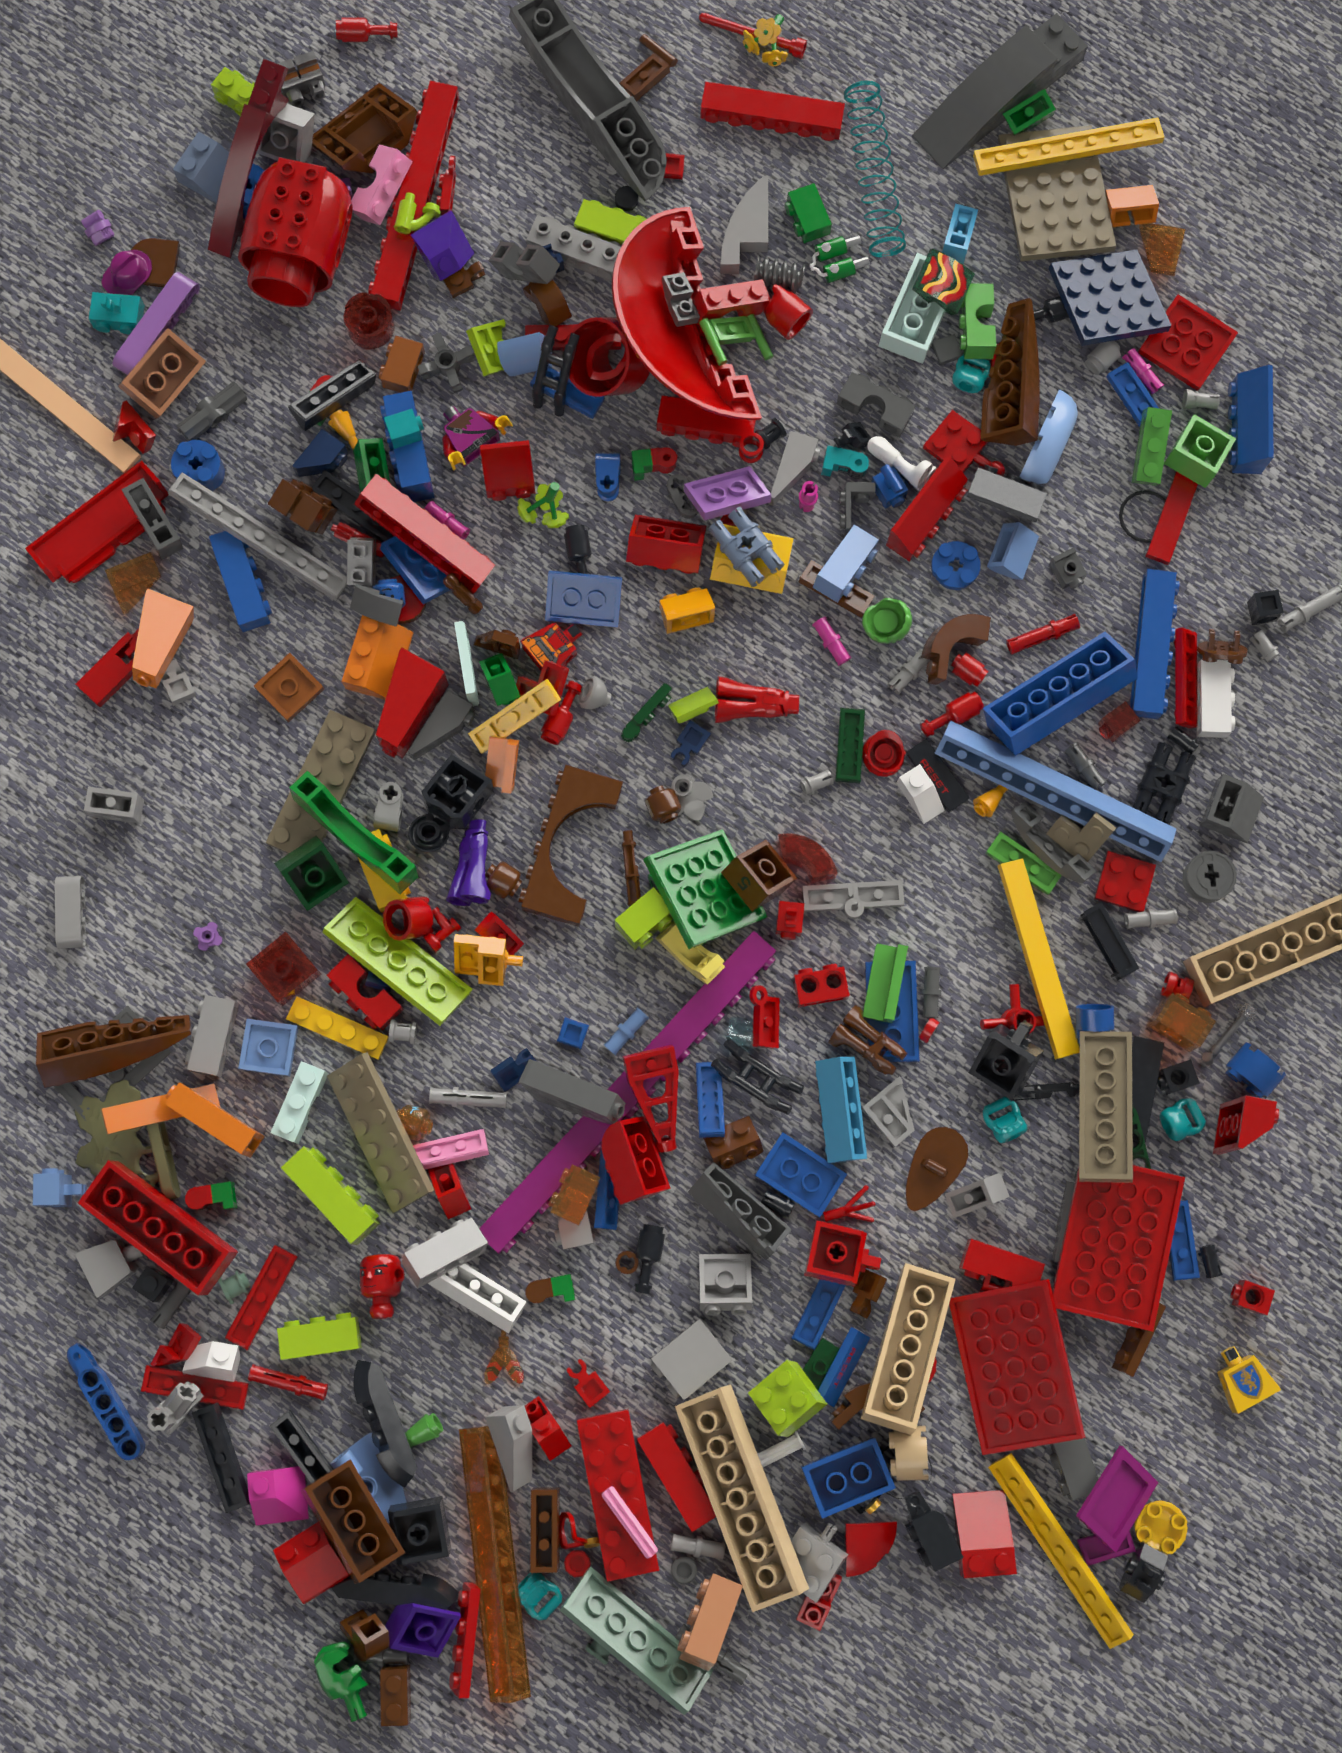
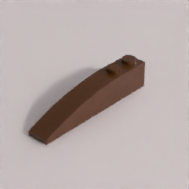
M1030 298L1010 303L1006 310L1001 328L1003 336L995 350V355L997 356L995 365L990 368L988 375L991 378L990 383L983 393L981 440L985 442L1018 446L1038 441L1040 374L1036 325L1032 300Z
M190 1016L157 1017L151 1022H147L144 1018L133 1019L132 1023L120 1024L119 1020H109L108 1025H97L96 1021L37 1033L36 1066L44 1088L86 1080L147 1059L191 1035Z

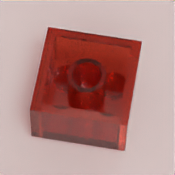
M286 931L246 963L281 1006H284L322 974Z

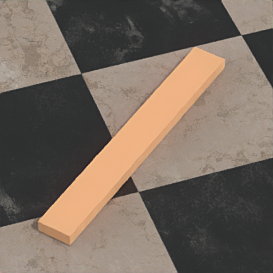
M0 339V371L122 473L128 471L139 461L141 455L122 439L113 442L114 433Z

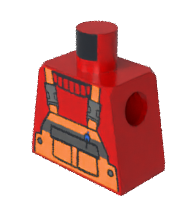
M552 623L520 640L522 649L539 670L542 671L544 660L566 667L577 655V649L573 642L580 638L582 633L575 624L562 631L556 623Z

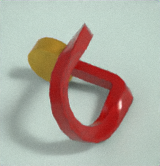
M562 1512L560 1514V1545L563 1549L584 1546V1548L600 1546L599 1537L588 1539L577 1537L574 1517L570 1512ZM566 1518L570 1522L571 1535L574 1543L570 1544L567 1543L564 1530Z

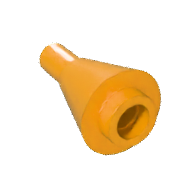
M340 409L330 415L331 420L328 422V425L345 441H348L354 450L358 439L355 436L356 433L349 411L343 412Z
M998 785L996 788L975 798L973 804L976 813L982 817H992L1003 794L1008 789Z

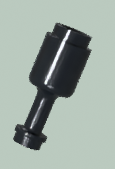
M1060 296L1045 300L1044 307L1034 311L1035 320L1047 318L1049 323L1069 318Z
M582 524L568 526L565 528L566 533L564 534L568 560L576 563L578 573L588 574L586 560L591 558L592 555L588 530H585V526Z
M643 1224V1230L639 1232L636 1258L641 1260L642 1266L639 1283L634 1284L635 1292L650 1294L652 1286L649 1285L652 1264L661 1260L665 1234H663L664 1227Z

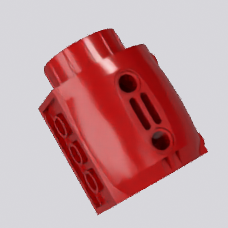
M279 157L278 162L269 166L258 179L247 211L238 259L241 265L249 271L247 278L249 288L265 300L288 307H305L310 304L315 293L326 291L332 286L334 275L339 266L346 243L353 204L347 186L341 179L327 171V167Z

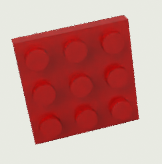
M1177 294L1166 310L1167 317L1172 325L1168 332L1149 335L1139 349L1138 354L1191 388L1199 391L1238 332Z

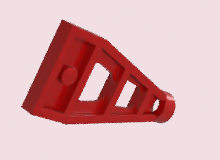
M668 1045L622 1056L627 1082L655 1138L658 1152L675 1150L677 1148L675 1136L679 1070L674 1046ZM663 1075L666 1080L664 1094L659 1097L650 1098L643 1087L644 1080ZM667 1103L668 1119L658 1123L655 1122L651 1107Z

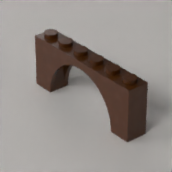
M565 764L564 771L559 770L555 785L559 786L556 795L551 794L549 800L550 816L549 818L544 817L540 831L544 832L542 842L537 841L533 855L537 856L535 864L529 865L526 879H529L527 889L522 888L518 902L522 903L521 908L523 911L580 927L587 900L570 892L556 877L550 862L551 842L558 828L572 815L591 808H610L615 810L623 781Z

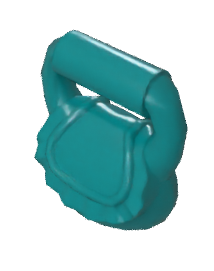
M963 354L957 360L952 382L955 387L964 392L978 393L982 390L985 380L989 377L991 364L987 359H964ZM964 361H965V362L970 363V364H972V365H975V366H978V367H980V368H983V369H985V371L982 372L980 369H976V368H974V367H971V366H969L968 364H967V365H964L963 363H964Z
M1002 1097L984 1106L982 1111L983 1120L993 1131V1135L999 1143H1007L1027 1131V1124L1022 1118L1020 1109L1015 1101ZM1011 1105L1012 1111L1006 1115L996 1118V1120H992L989 1115Z
M1191 1098L1180 1099L1172 1107L1162 1110L1159 1116L1165 1133L1173 1141H1180L1186 1136L1200 1133L1206 1124V1120L1197 1102ZM1185 1104L1187 1105L1197 1127H1192V1124L1185 1113L1186 1111L1182 1108Z
M529 1573L513 1592L516 1602L522 1605L532 1618L540 1621L546 1620L562 1603V1594L559 1587L546 1580L541 1573ZM547 1592H554L553 1597L537 1613L534 1607L538 1605V1602L547 1595Z

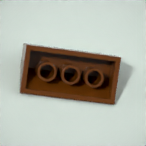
M351 1459L300 1490L354 1584L362 1582L405 1553Z

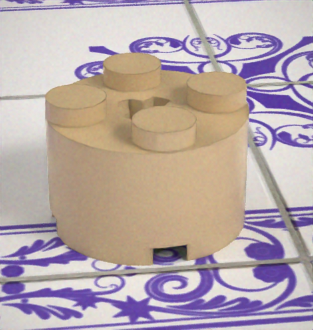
M917 1426L912 1435L896 1430L889 1432L890 1449H895L896 1458L890 1459L891 1476H896L897 1481L929 1480L928 1474H923V1469H928L926 1437H921V1432L926 1431V1426Z

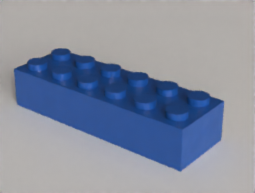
M1105 631L985 706L983 711L987 727L1016 756L1138 679L1135 659Z

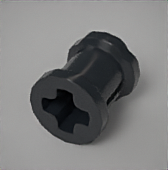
M776 418L771 419V423L762 430L757 429L755 433L762 437L765 449L770 448V444L778 438L787 436L785 428Z

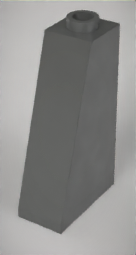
M531 1059L528 1060L519 1080V1083L538 1102L609 1125L618 1122V1119L624 1114L626 1103L617 1093Z

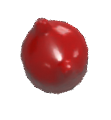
M773 285L774 295L763 310V313L768 323L785 339L790 340L808 323L813 314V309L796 294L785 290L779 285Z
M421 896L390 901L383 913V923L388 935L394 940L401 941L424 937L428 933H433L434 914L431 906L428 904L429 898ZM397 909H401L403 914L404 930L402 931L395 928L391 921L392 914Z

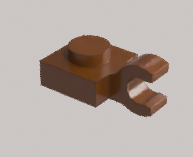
M478 261L467 270L462 267L457 272L443 279L452 298H455L473 289L472 281L486 274L481 262Z
M867 1269L865 1273H860L857 1284L852 1291L858 1295L852 1303L850 1311L867 1319L871 1313L870 1302L874 1301L877 1303L887 1279Z

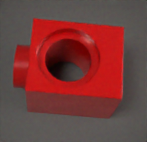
M1239 1280L1238 1284H1234L1230 1298L1233 1299L1232 1305L1259 1315H1268L1275 1290L1247 1280ZM1248 1290H1252L1256 1296L1252 1304H1249L1246 1300Z

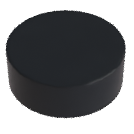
M622 186L615 193V204L623 211H631L638 205V194L630 186Z

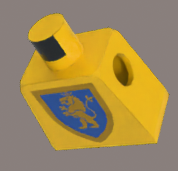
M1235 1346L1221 1352L1227 1367L1217 1373L1232 1413L1239 1414L1281 1390L1254 1355H1247L1241 1358Z

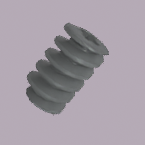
M758 256L754 280L763 279L766 289L771 282L772 285L781 284L785 290L791 286V291L795 294L799 288L801 289L806 265L803 264L801 269L797 270V264L794 262L789 269L786 260L780 267L778 259L775 258L770 265L768 257H765L763 262L760 263Z

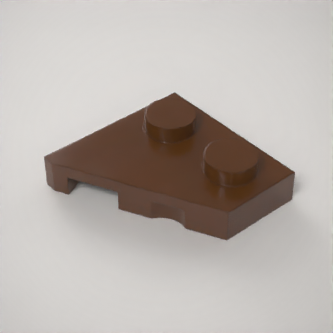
M505 629L501 632L492 630L477 635L473 644L474 646L499 654L502 653L517 660L521 652L519 639L516 637V634Z

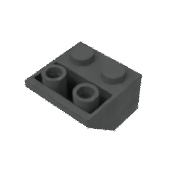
M1223 774L1215 782L1200 826L1248 843L1264 797L1248 783Z

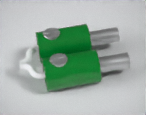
M858 235L846 240L843 236L816 244L815 253L812 256L813 263L810 264L811 271H816L818 275L825 277L827 283L855 275L856 269L870 264L868 257L855 261L848 257L823 266V273L814 266L816 265V256L819 262H823L846 254L847 248L861 244L860 236Z

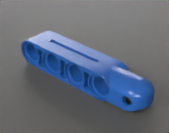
M79 1343L74 1344L67 1350L68 1362L78 1378L79 1387L115 1451L124 1460L140 1457L145 1451V1442L106 1372L99 1367L90 1350ZM91 1372L96 1373L98 1377L95 1386H91L87 1381V1377ZM104 1394L108 1395L111 1400V1404L107 1409L103 1408L100 1404V1399ZM116 1417L121 1418L124 1423V1427L120 1432L116 1431L113 1427V1421ZM129 1440L134 1441L137 1446V1450L133 1455L129 1454L126 1450V1444Z

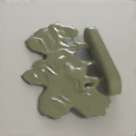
M123 1080L110 1085L104 1102H101L98 1098L85 1096L80 1108L83 1110L82 1114L85 1116L86 1121L76 1110L75 1116L80 1129L90 1134L92 1139L89 1143L80 1147L75 1164L82 1168H89L91 1174L97 1176L108 1160L120 1161L135 1174L143 1175L145 1177L143 1180L148 1181L151 1186L154 1187L156 1182H159L162 1194L168 1199L179 1198L181 1191L165 1121L146 1125L151 1146L144 1147L136 1137V1132L142 1127L111 1134L106 1132L101 1109L138 1101L141 1098V1091L133 1086H129L127 1080ZM147 1153H153L157 1170L152 1175L144 1173L139 1165L140 1157Z

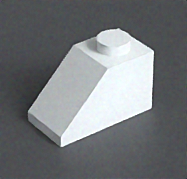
M920 764L899 777L896 784L923 824L945 811L933 782Z
M214 1341L197 1345L188 1360H185L182 1372L184 1374L234 1382L240 1362L239 1347Z

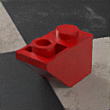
M540 1396L525 1405L532 1427V1434L549 1461L572 1447Z

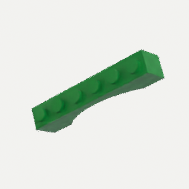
M309 771L305 772L289 787L293 800L396 892L402 894L418 878L416 866L397 849L377 838L359 823Z

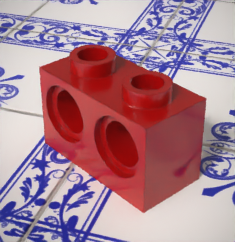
M837 964L822 966L823 970L814 972L812 968L798 970V974L793 977L798 1008L848 999L850 995L844 966L838 967ZM831 976L836 977L840 982V986L832 989L827 985L826 979ZM804 981H811L815 986V991L806 993L802 990L801 984Z

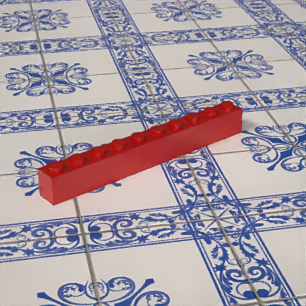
M430 80L428 89L423 91L422 103L424 104L422 110L417 112L416 124L418 126L416 131H412L411 151L405 155L413 162L399 187V194L395 195L393 199L392 209H394L392 217L389 216L387 220V237L381 241V259L376 260L374 268L376 277L374 282H370L368 295L371 296L373 305L401 311L418 248L411 237V234L415 231H411L409 234H402L394 229L400 201L405 199V195L408 192L415 195L414 202L417 207L413 220L423 216V207L426 203L431 202L459 101L458 86Z

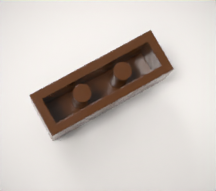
M534 1487L531 1489L530 1573H557L560 1569V1487Z

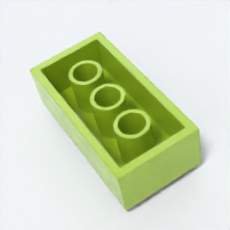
M303 1146L281 1169L350 1244L358 1245L380 1224L376 1220L379 1215L370 1205H362L360 1203L361 1195L352 1186H345L341 1182L344 1177L336 1168L331 1166L328 1168L324 1164L327 1159L318 1149L314 1147L310 1149Z

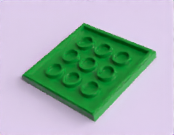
M723 829L651 854L643 859L688 949L761 922L768 917L763 906L752 912L721 873L736 857Z

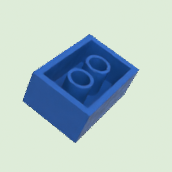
M875 1437L801 1466L822 1519L896 1488Z

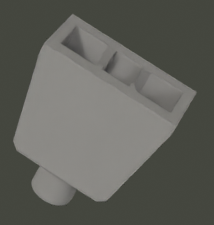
M112 1240L75 1254L96 1298L107 1296L135 1274L136 1270L132 1261L144 1255L133 1245L124 1248L121 1240Z

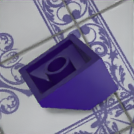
M451 210L411 234L432 276L439 281L460 270L474 254Z
M414 1603L397 1605L385 1624L386 1629L389 1631L390 1649L438 1658L460 1620L461 1614Z

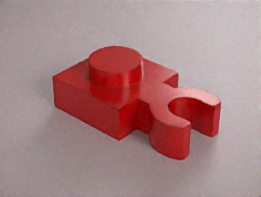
M579 1359L578 1363L582 1367L581 1371L574 1373L569 1367L567 1368V1373L570 1377L579 1380V1383L574 1388L590 1408L611 1391L596 1371L588 1375L586 1363Z

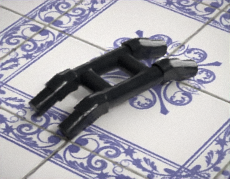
M549 325L541 345L540 360L535 384H533L532 389L533 406L537 409L543 406L544 388H551L556 390L554 395V414L561 417L564 415L569 375L580 336L571 333L565 346L563 357L551 354L559 328ZM548 364L561 368L558 381L546 376Z
M727 1039L723 1046L737 1060L745 1064L739 1074L722 1063L718 1058L711 1063V1067L726 1081L733 1083L763 1102L765 1106L789 1115L792 1105L768 1093L774 1083L797 1094L803 1092L804 1085L778 1073L750 1055L749 1052L738 1046L732 1039ZM753 1069L766 1076L760 1088L747 1081Z

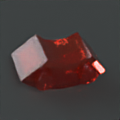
M792 833L778 834L777 844L780 857L786 864L800 867L808 875L811 883L836 878L838 874L836 866L828 852L821 845L802 835Z

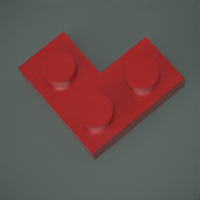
M544 660L538 682L518 676L516 686L520 697L548 679L561 698L570 668ZM560 701L543 713L556 716Z

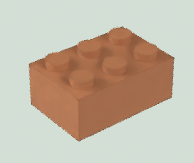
M167 328L118 387L157 419L204 365L206 360Z
M714 1573L709 1579L704 1578L696 1595V1598L700 1600L699 1604H695L694 1608L691 1609L686 1623L691 1625L690 1629L682 1634L677 1650L681 1651L679 1659L707 1671L715 1665L743 1585Z

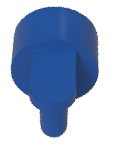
M1082 1004L1076 1006V1037L1079 1045L1080 1031L1110 1032V1030L1114 1029V1006L1107 1004Z

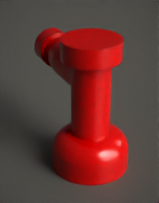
M438 907L432 911L435 920L442 929L436 934L428 933L423 937L435 953L441 949V942L454 931L458 932L462 929L453 917L448 920Z

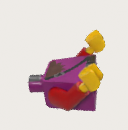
M451 406L443 413V416L449 422L444 427L445 435L442 438L443 455L450 462L453 470H456L455 465L458 463L466 467L481 455L480 445L496 444L500 441L498 430L502 435H505L506 431L504 428L507 426L513 427V424L505 415L498 417L480 410L475 412L472 408H468L460 414L454 406Z

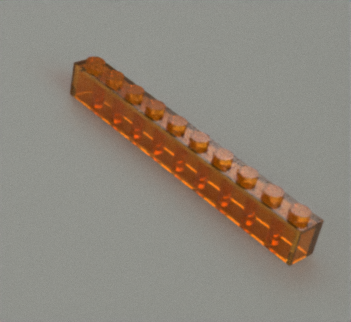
M488 1425L459 1429L476 1585L481 1588L479 1611L490 1702L513 1703L530 1698L531 1691L506 1479Z

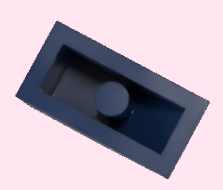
M321 429L292 467L295 474L299 477L322 474L324 470L332 473L337 467L340 468L344 465L348 458V452L345 444Z

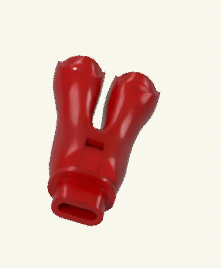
M717 677L716 698L719 703L715 706V723L747 717H787L788 714L799 713V695L789 694L787 690L753 686L726 677ZM726 698H739V699H748V700H751V701H753V702L732 701V700H724V699H726Z

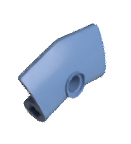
M368 1433L337 1456L330 1464L335 1469L351 1459L362 1480L367 1484L368 1490L386 1521L390 1523L388 1516L390 1505L406 1503L403 1487L392 1480L381 1467L376 1457V1454L380 1453L379 1449L372 1441V1433Z

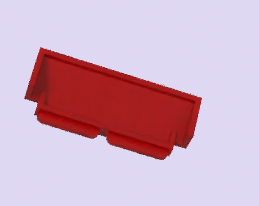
M142 460L25 548L53 583L61 576L68 583H77L113 556L116 552L115 548L120 544L127 545L144 532L121 489L144 478L165 513L166 508L160 501L169 495L168 491Z

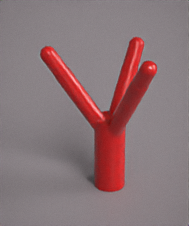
M865 1185L845 1206L824 1211L825 1221L847 1216L871 1223L874 1222L873 1217L854 1213L855 1211L874 1207L876 1205L874 1201L852 1206L869 1187Z

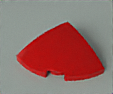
M897 1521L845 1523V1552L849 1554L845 1559L846 1577L861 1575L872 1570L883 1556L889 1553L895 1540Z

